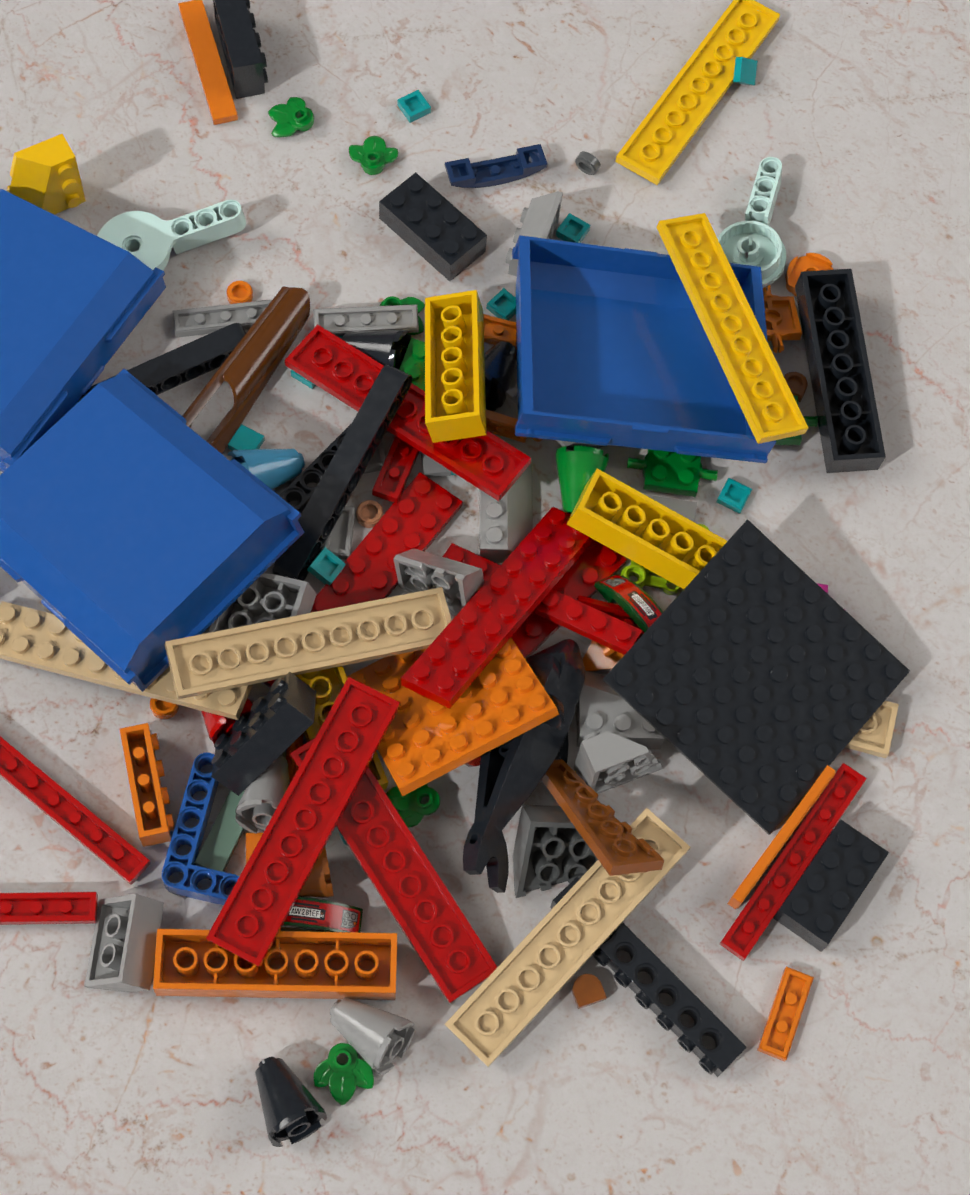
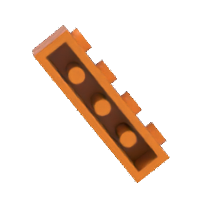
M148 723L120 728L141 844L143 847L170 842V832L174 831L175 825L172 814H167L165 804H169L170 799L167 786L161 787L160 777H164L165 772L162 759L156 760L155 751L160 750L157 733L151 734Z

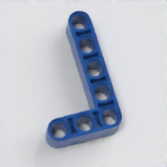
M204 752L199 754L193 762L162 869V879L166 889L172 894L224 905L229 897L225 894L226 889L229 886L235 885L239 876L195 865L219 782L211 777L212 772L205 774L200 771L204 765H213L212 759L214 754ZM198 791L207 793L203 800L197 801L192 798ZM190 818L199 820L198 825L193 828H188L184 824ZM188 845L192 848L187 855L177 854L180 846ZM173 873H182L184 875L179 883L169 882V877ZM209 879L212 881V885L206 890H200L197 888L199 881Z

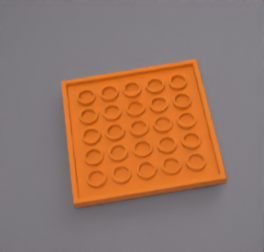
M512 638L506 642L450 709L401 686V677L426 649L384 657L347 676V678L350 677L399 701L401 704L377 749L402 796L559 715L557 707Z

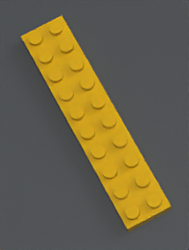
M733 0L617 154L615 162L658 185L732 85L736 57L751 59L779 21L780 14L755 0Z
M702 213L659 221L656 228L757 443L761 444L805 434L809 429L706 214Z

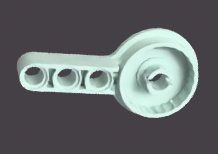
M766 157L760 162L746 210L745 221L728 226L717 238L729 263L761 267L763 288L772 284L781 276L786 266L787 256L785 246L779 235L769 226L782 177V163L776 157ZM745 252H749L748 258L745 257Z
M232 199L168 221L162 220L148 212L130 211L110 219L101 228L97 236L130 252L152 270L155 267L164 270L169 261L172 248H174L177 255L238 233L245 228L246 218L240 203Z

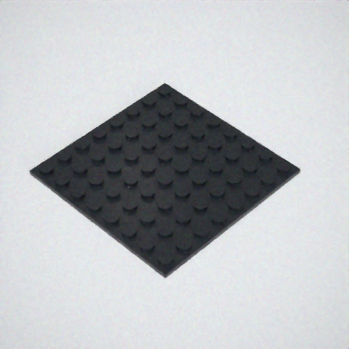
M747 519L602 680L770 835L816 782L826 766H829L910 670Z

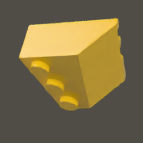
M63 134L14 153L10 171L12 180L11 185L7 186V192L52 214H57L69 208H75L81 203L86 202L76 157Z

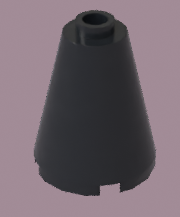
M397 329L345 333L340 339L384 366L388 364L400 369L412 337L407 334L408 330Z
M504 341L497 342L484 353L486 409L493 412L497 408H501L506 400L507 395L505 393L509 389L517 362L516 348L511 343Z
M272 1056L262 1060L258 1065L259 1067L255 1075L267 1134L272 1146L283 1147L281 1141L289 1139L291 1144H294L309 1137L321 1127L319 1121L322 1118L326 1121L327 1115L325 1110L283 1059Z

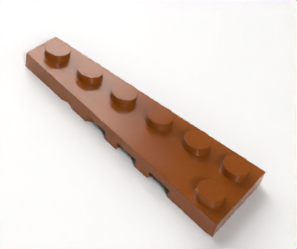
M554 760L542 778V782L609 876L662 870L664 859L643 838L637 839L631 833L632 827L626 821L620 822L614 816L615 811L609 805L606 806L597 800L598 794L564 760Z

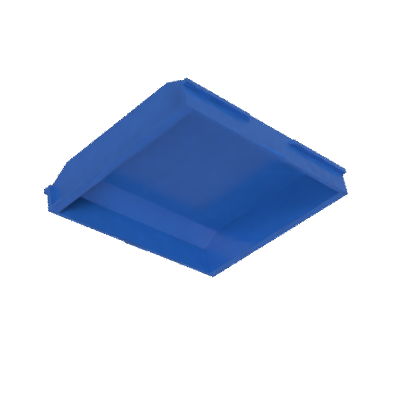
M0 189L1 472L10 467L73 408L80 397L88 391L99 377L105 365L166 288L163 279L165 272L156 267L152 270L130 252L3 189Z
M519 235L516 246L512 249V259H518L516 278L518 421L515 425V436L604 446L615 445L669 451L685 455L767 463V456L776 444V440L761 444L757 443L670 255L644 250L621 249ZM729 263L767 340L761 267Z
M123 369L115 377L98 383L0 475V567L16 582L22 581L32 590L49 611L63 622L77 638L129 685L133 683L143 692L170 666L165 649V641L201 635L304 531L298 521L302 516L300 512L235 459L228 460L186 425L187 421L183 416L127 370Z

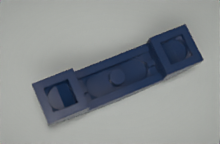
M541 144L517 148L516 155L470 163L469 158L445 162L444 164L451 186L462 188H482L510 183L533 175L548 165Z

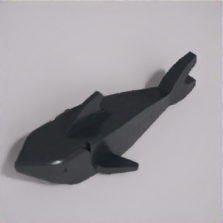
M572 639L562 640L525 659L557 707L559 715L481 755L475 819L464 844L463 871L469 875H481L486 866L489 888L497 893H505L509 875L507 844L502 830L532 794L554 760L562 759L566 763L568 761V731L585 681V666L578 644Z

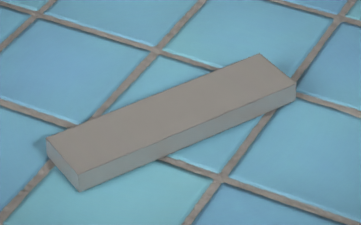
M272 300L173 310L175 337L210 334L233 323H240L244 330H249Z
M417 305L313 309L314 327L318 324L336 336H343L345 333L397 329L408 330V333L419 332Z

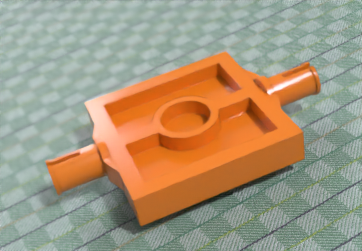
M768 285L763 288L767 341L772 342L775 353L777 351L781 353L784 351L782 341L800 340L802 331L794 296L781 297L772 295L771 286Z

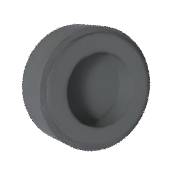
M585 151L580 152L575 159L576 166L588 175H595L601 167L599 160Z

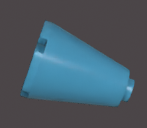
M244 449L230 451L227 455L232 456L231 460L235 459L272 490L299 476L302 473V468L305 467L303 455L295 449Z

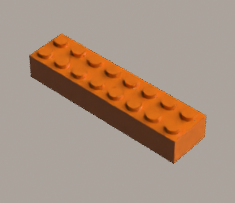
M157 929L153 990L156 996L396 999L397 933L279 931L261 967H258L208 941L206 937L210 930Z

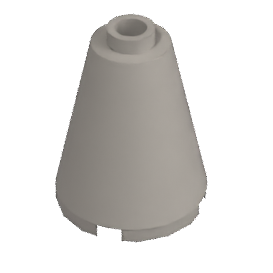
M282 755L245 789L239 801L235 819L242 828L249 832L257 834V829H266L290 785L288 762Z
M348 997L342 1001L340 999L337 1000L330 1010V1022L379 1075H385L393 1069L395 1065L391 1063L396 1055L402 1058L414 1035L415 1029L410 1027L414 1023L410 1020Z

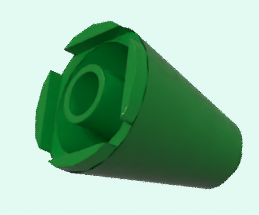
M566 446L556 450L555 456L561 501L565 513L572 514L585 485L598 468L605 472L609 461V454L607 453L603 456V450L574 446V451H566Z

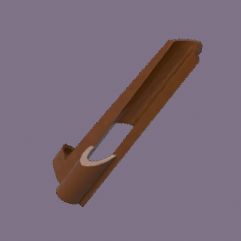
M283 286L182 415L187 421L186 425L191 428L195 418L224 381L228 382L234 396L233 407L207 440L221 454L227 448L228 443L248 415L310 316V298L305 289Z

